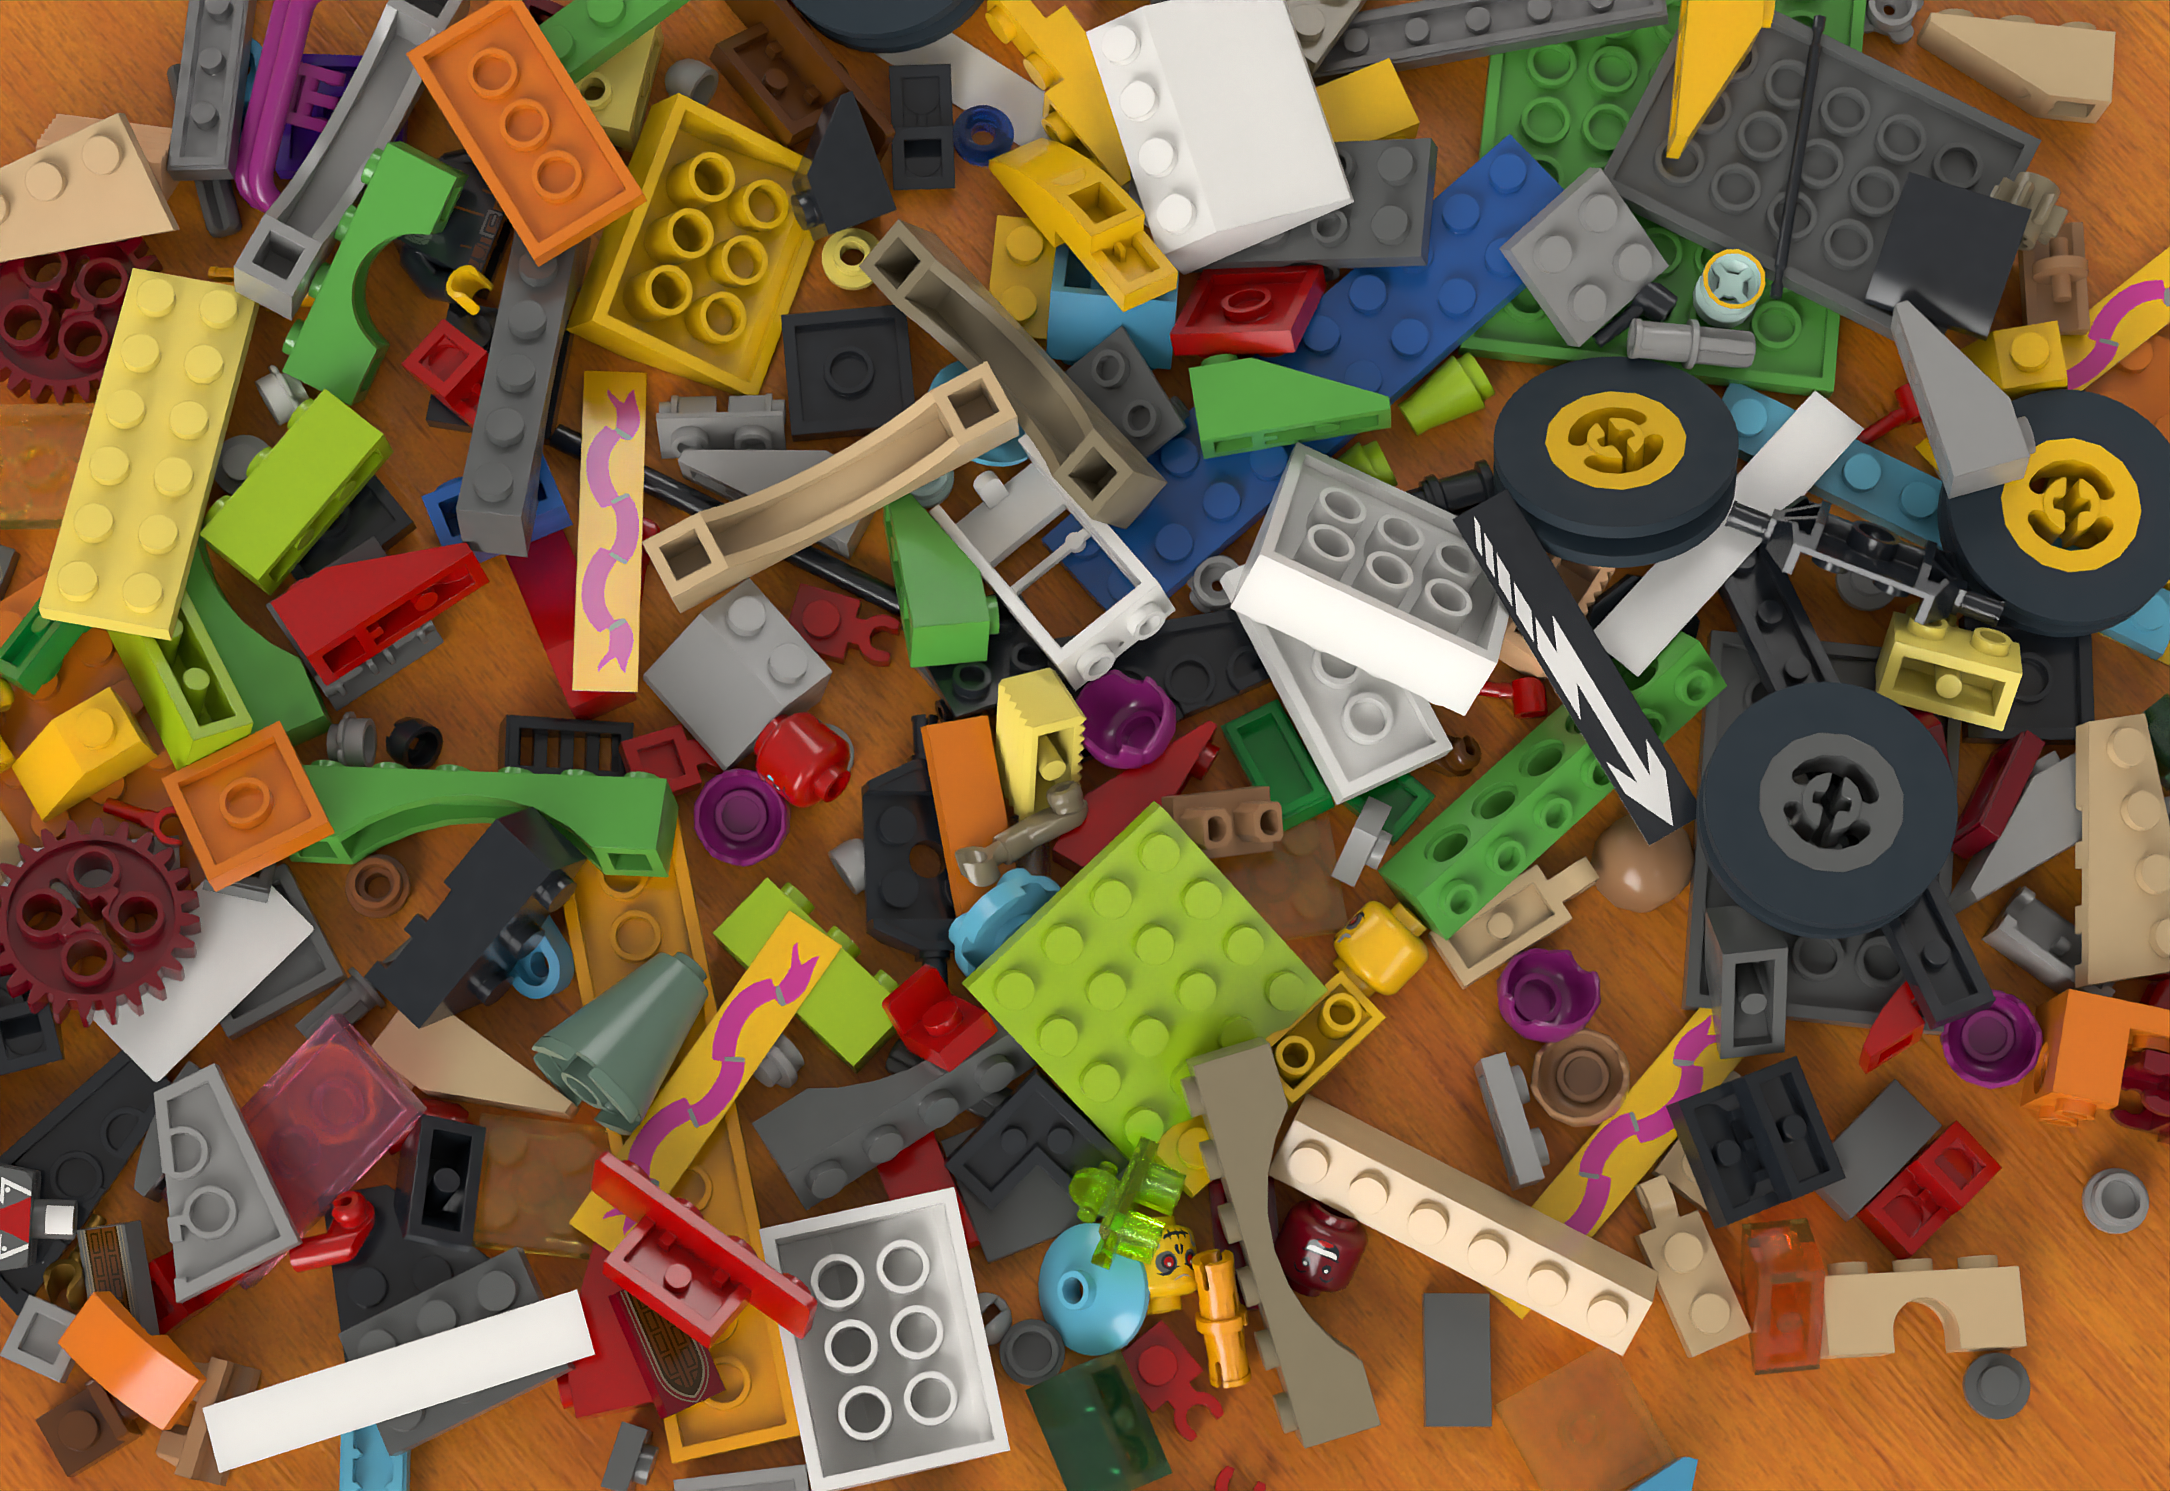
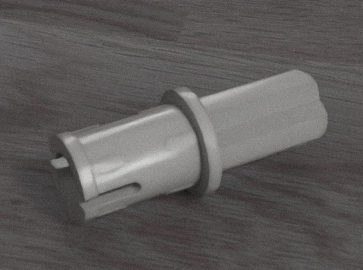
M1634 318L1630 323L1627 337L1628 358L1681 362L1684 369H1692L1695 364L1748 368L1752 365L1756 352L1755 336L1752 332L1699 326V322L1696 319H1689L1686 325L1642 321V319Z

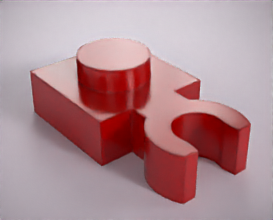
M803 583L799 585L788 620L821 659L842 665L845 663L849 648L859 650L864 660L873 666H890L892 660L891 653L875 649L871 645V639L879 632H887L891 635L899 636L901 631L900 622L888 615H875L867 620L860 619L859 614L862 603L859 599Z
M682 724L622 741L618 748L626 773L636 771L647 772L659 778L667 779L674 797L700 788L702 780L698 772L699 770L704 769L712 774H722L724 772L696 739L687 741Z
M1162 1319L1111 1361L1114 1368L1152 1414L1168 1402L1174 1410L1173 1423L1176 1431L1189 1442L1198 1437L1186 1420L1187 1412L1191 1407L1196 1405L1206 1407L1216 1420L1224 1415L1221 1404L1214 1396L1206 1392H1196L1190 1385V1382L1204 1370Z

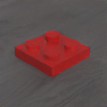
M1302 265L1204 269L1170 332L1174 356L1198 355L1206 359L1221 354L1257 353L1262 357H1277L1295 352L1327 287L1323 266Z

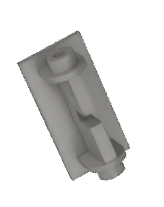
M766 393V395L729 396L728 412H717L716 396L679 397L678 395H672L671 402H659V413H656L661 459L679 458L683 450H787L784 428L786 424L785 399L773 400L772 393Z

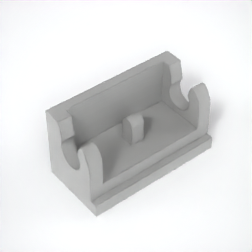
M2026 886L2017 888L1981 940L2057 994L2067 989L2112 997L2116 991L2112 988L2115 982L2075 989V965L2082 964V934H2075V926L2036 899V893Z

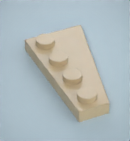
M116 113L0 168V263L180 230L125 113Z
M2145 713L2083 723L2076 726V808L2082 811V841L2075 843V869H2082V905L2075 907V934H2082V964L2075 965V989L2170 973V823Z

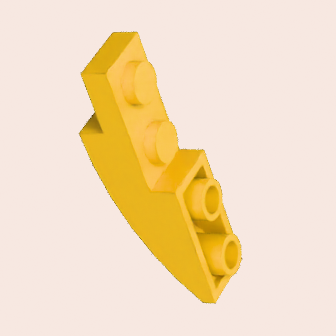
M987 0V13L985 17L994 34L1005 44H1008L1010 41L1014 43L1025 57L1023 64L1027 73L1039 88L1045 90L1050 87L1044 93L1043 119L1041 120L1043 129L1049 139L1064 144L1091 160L1129 195L1131 183L1130 166L1087 34L1066 5L1045 18L1031 0Z
M1039 138L989 160V170L1051 245L1055 248L1066 243L1122 312L1177 289L1178 270L1145 233V212L1124 189L1091 160L1064 144L1045 138Z
M1342 970L1324 985L1328 991L1289 1028L1274 1032L1265 1039L1270 1043L1288 1104L1286 1113L1386 1018ZM1202 1115L1173 1125L1155 1145L1149 1147L1154 1153L1153 1158L1191 1199L1211 1182L1199 1148V1142L1209 1140Z

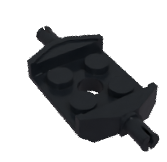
M1800 496L1781 511L1774 509L1772 516L1738 503L1736 500L1733 503L1725 526L1758 538H1763L1762 543L1767 544V551L1782 572L1791 575L1800 552L1812 556L1811 560L1814 564L1829 572L1846 574L1850 570L1873 579V585L1887 594L1897 597H1908L1909 594L1920 597L1914 622L1922 625L1948 618L1950 614L1956 616L1957 612L1991 625L1993 628L1998 623L2005 602H2000L1967 590L1968 581L1962 579L1956 554L1952 551L1944 552L1939 550L1937 543L1928 540L1924 548H1920L1902 541L1897 534L1878 524L1867 521L1851 522L1830 514L1829 510L1832 503L1822 500L1821 504L1809 501L1806 496Z
M926 714L911 717L914 755L907 759V763L867 781L861 787L865 858L866 933L881 944L915 955V962H922V966L929 964L937 968L948 987L947 961L950 960V953L955 951V946L948 936L949 929L956 919L920 728L926 725L937 724L939 716L930 714L926 718ZM926 845L938 854L941 865L936 877L925 878L914 872L909 861L910 851L914 846Z

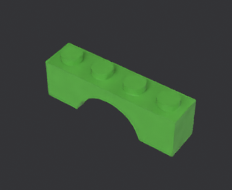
M402 141L388 142L384 150L377 147L373 151L361 175V182L368 185L358 207L350 205L346 209L337 226L334 238L340 241L341 244L332 264L324 262L320 266L310 285L308 295L315 299L305 321L300 318L295 321L285 339L282 352L289 355L282 372L320 391H323L325 388L339 400L350 406L365 400L390 346V343L382 336L373 323L367 307L366 281L371 265L383 248L398 237L405 234L432 235L443 232L469 177L468 174Z

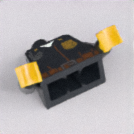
M464 148L443 153L439 158H436L469 175L443 232L432 235L405 234L393 240V243L400 254V266L427 298L459 304L471 315H476L481 308L472 300V297L475 295L487 300L490 291L494 287L493 283L511 240L514 227Z

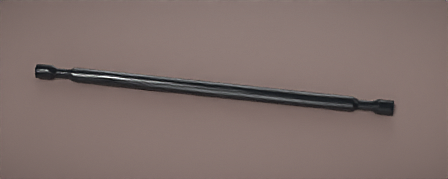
M1822 15L1814 16L1812 25L1813 38L1808 50L1774 267L1776 272L1769 296L1776 300L1782 299L1784 288L1782 281L1788 263L1821 54L1820 41L1826 22V17Z

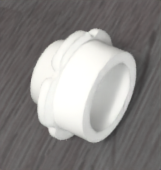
M271 365L268 367L270 374L255 381V385L271 415L280 426L288 422L296 408L302 402L309 399L300 380L286 373L281 374L276 366Z

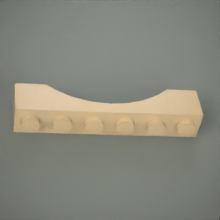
M986 361L930 390L889 422L826 460L754 494L700 511L642 541V544L681 614L1019 436L1017 415Z

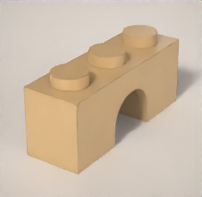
M1997 1255L1957 1258L1958 1269L1933 1270V1262L1930 1258L1892 1261L1893 1272L1868 1274L1867 1262L1828 1264V1276H1821L1810 1280L1816 1359L1875 1357L1895 1353L1894 1320L1899 1310L1908 1302L1923 1304L1933 1310L1939 1317L1944 1329L1946 1353L2011 1350L2027 1346L2019 1266L1998 1267Z

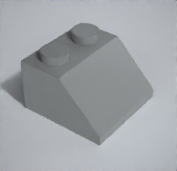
M747 578L702 611L644 673L643 680L721 769L726 771L754 752L755 743L760 733L774 718L782 714L790 716L794 713L807 712L820 702L832 670L753 581Z

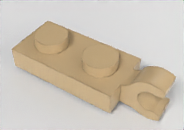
M1586 856L1547 880L1539 866L1535 865L1516 877L1447 941L1434 931L1429 932L1428 938L1463 990L1511 960L1514 955L1525 951L1572 920V916L1563 903L1575 898L1595 885V881L1600 877Z
M1664 1174L1635 1186L1636 1196L1652 1228L1635 1236V1239L1647 1266L1659 1272L1656 1287L1687 1357H1694L1752 1332L1699 1211L1696 1210L1682 1217L1679 1216L1673 1192Z

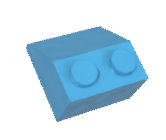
M1064 243L1057 246L1050 292L1046 353L1052 359L1061 360L1063 363L1073 366L1123 326L1151 371L1156 368L1171 369L1173 347L1170 332L1176 318L1179 271L1177 289L1122 312L1068 245Z

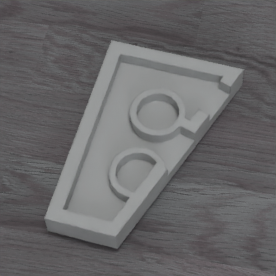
M213 1063L154 1092L162 1173L165 1174L170 1216L167 1217L169 1239L173 1244L176 1278L174 1279L176 1303H183L303 1242L220 1066Z

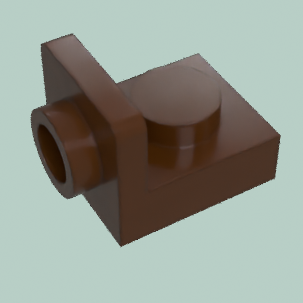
M93 1378L85 1383L87 1387L85 1390L36 1419L38 1426L67 1477L79 1475L143 1435L135 1422V1419L140 1415L114 1397Z

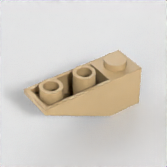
M1946 9L1939 13L1931 12L1918 34L1917 45L2033 117L2096 124L2112 102L2116 32L2096 30L2094 25L2086 22H2068L2061 26L2036 24L2034 19L2022 15L2005 16L1998 20L1974 17L1972 12L1964 9Z

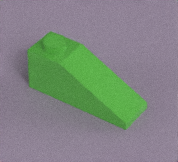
M1233 354L1211 356L1201 362V366L1188 368L1204 459L1291 445L1297 442L1303 443L1391 428L1389 396L1252 357L1239 360L1238 356Z
M911 493L884 506L883 525L910 668L987 661L989 635L999 633V610L995 595L985 596L980 570Z

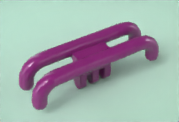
M274 0L239 141L235 171V182L239 194L251 207L263 213L272 206L281 194L275 187L273 176L286 123L322 133L329 120L323 117H311L314 105L335 110L340 98L318 93L320 80L331 86L344 87L347 74L301 62L314 9L322 0Z

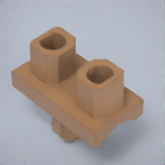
M2071 222L2063 224L2057 237H2051L2048 245L2037 241L2032 250H2018L2023 326L2058 320L2060 335H2086L2090 330L2087 288L2089 269L2088 260L2085 258L2083 222Z
M1253 786L1162 797V808L1209 859L1274 851L1273 842L1281 841L1283 837L1282 807L1279 802L1270 801V786Z
M211 1357L209 1363L192 1362L207 1380L193 1398V1401H196L197 1404L190 1426L175 1424L171 1430H163L156 1454L158 1457L176 1466L175 1475L226 1486L230 1470L221 1473L218 1471L202 1408L254 1392L262 1370Z

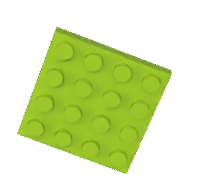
M1155 801L962 982L969 992L1110 1141L1130 1159V1162L1138 1170L1154 1156L1149 1147L1155 1145L1164 1133L1173 1125L1194 1118L1189 1113L1180 1079L1191 1076L1186 1059L1258 1037L1266 1039L1274 1032L1289 1028L1328 991L1322 982L1171 816Z

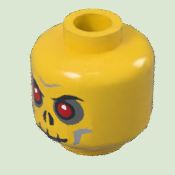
M1370 901L1335 935L1333 945L1338 956L1332 963L1339 971L1342 970L1367 997L1370 998L1375 992L1386 996L1394 995L1428 960L1429 952L1427 946L1419 937L1427 927L1400 901L1391 910L1380 902Z
M1175 1216L1153 1217L1124 1223V1234L1127 1235L1128 1240L1141 1257L1147 1274L1150 1297L1146 1315L1181 1310V1296L1191 1294L1197 1290L1191 1261L1197 1254L1193 1232L1185 1226L1176 1225Z

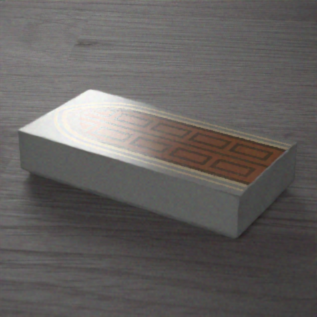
M141 1220L77 1230L87 1298L89 1299L93 1292L111 1291L149 1335H160Z

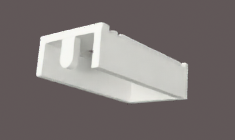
M1024 434L1018 441L1032 461L1025 469L1005 485H1003L993 471L981 473L975 479L973 487L983 502L956 524L939 504L931 509L929 513L981 572L984 582L1076 691L1087 681L1096 680L1107 673L1114 664L1115 659L1138 640H1144L1154 635L1162 627L1166 617L1176 609L1158 581L1106 523L1092 520L1052 477L1040 452L1029 436ZM1068 509L1083 529L1079 532L1070 533L1062 546L1009 587L994 567L1063 511ZM1092 537L1133 584L1135 589L1061 648L1020 600L1018 595L1071 552L1079 553L1083 551L1086 547V540Z

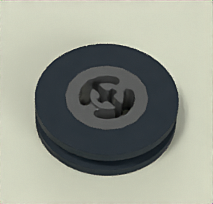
M1810 682L1787 687L1765 696L1740 714L1720 739L1704 770L1699 785L1696 808L1697 830L1701 848L1712 873L1728 895L1749 914L1778 930L1793 935L1818 939L1846 938L1873 931L1896 919L1911 907L1943 867L1953 844L1958 816L1956 787L1951 769L1939 744L1928 729L1914 715L1893 700L1860 686L1837 682ZM1812 771L1828 772L1816 776L1806 785H1798L1793 780L1796 776ZM1832 773L1843 778L1832 796L1829 810L1834 818L1823 833L1820 847L1834 845L1846 835H1853L1859 840V844L1841 850L1822 849L1808 843L1819 827L1823 811L1822 806L1818 802L1829 787ZM1786 817L1791 820L1793 829L1789 826Z

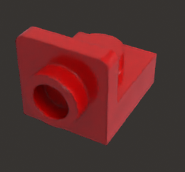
M929 964L923 965L882 1001V1008L907 1050L948 1072L953 1071L998 1031L986 1010L951 994L937 968Z

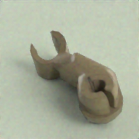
M1065 781L1052 786L1046 793L1050 807L1026 817L993 838L992 844L986 848L971 846L958 849L955 852V858L961 874L968 878L969 882L975 886H990L1001 876L997 866L1002 863L1011 865L1035 848L1080 826L1088 814V804L1086 800L1082 799L1083 793L1080 785L1074 781Z

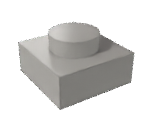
M1370 796L1368 797L1332 872V877L1354 887L1364 865L1377 870L1393 836L1382 830L1391 811V806Z
M29 1294L0 1356L59 1383H66L75 1365V1361L57 1342L77 1314Z

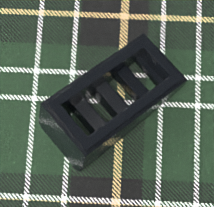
M506 715L500 723L498 770L504 767H519L529 770L534 774L561 775L563 771L573 769L574 738H585L584 769L580 770L591 772L596 776L624 777L627 773L618 748L620 742L633 738L634 723ZM521 737H532L531 766L520 765ZM548 738H559L558 768L547 767ZM600 738H611L610 771L599 770Z

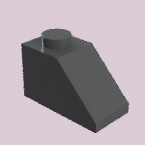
M1740 905L1707 908L1705 913V967L1717 1051L1720 1059L1785 1052L1788 946L1782 931L1758 920Z

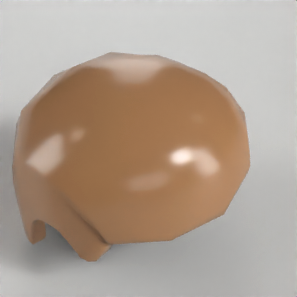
M1628 814L1616 820L1600 834L1595 842L1590 864L1600 877L1595 881L1597 890L1615 907L1645 913L1651 912L1657 907L1670 902L1682 892L1683 888L1690 882L1695 856L1689 835L1682 827L1649 846L1633 818Z
M1584 1027L1580 1032L1573 1034L1574 1036L1556 1043H1546L1535 1055L1530 1087L1536 1100L1552 1119L1572 1127L1594 1126L1612 1117L1623 1105L1629 1091L1630 1067L1626 1054L1621 1051L1619 1045L1610 1036Z

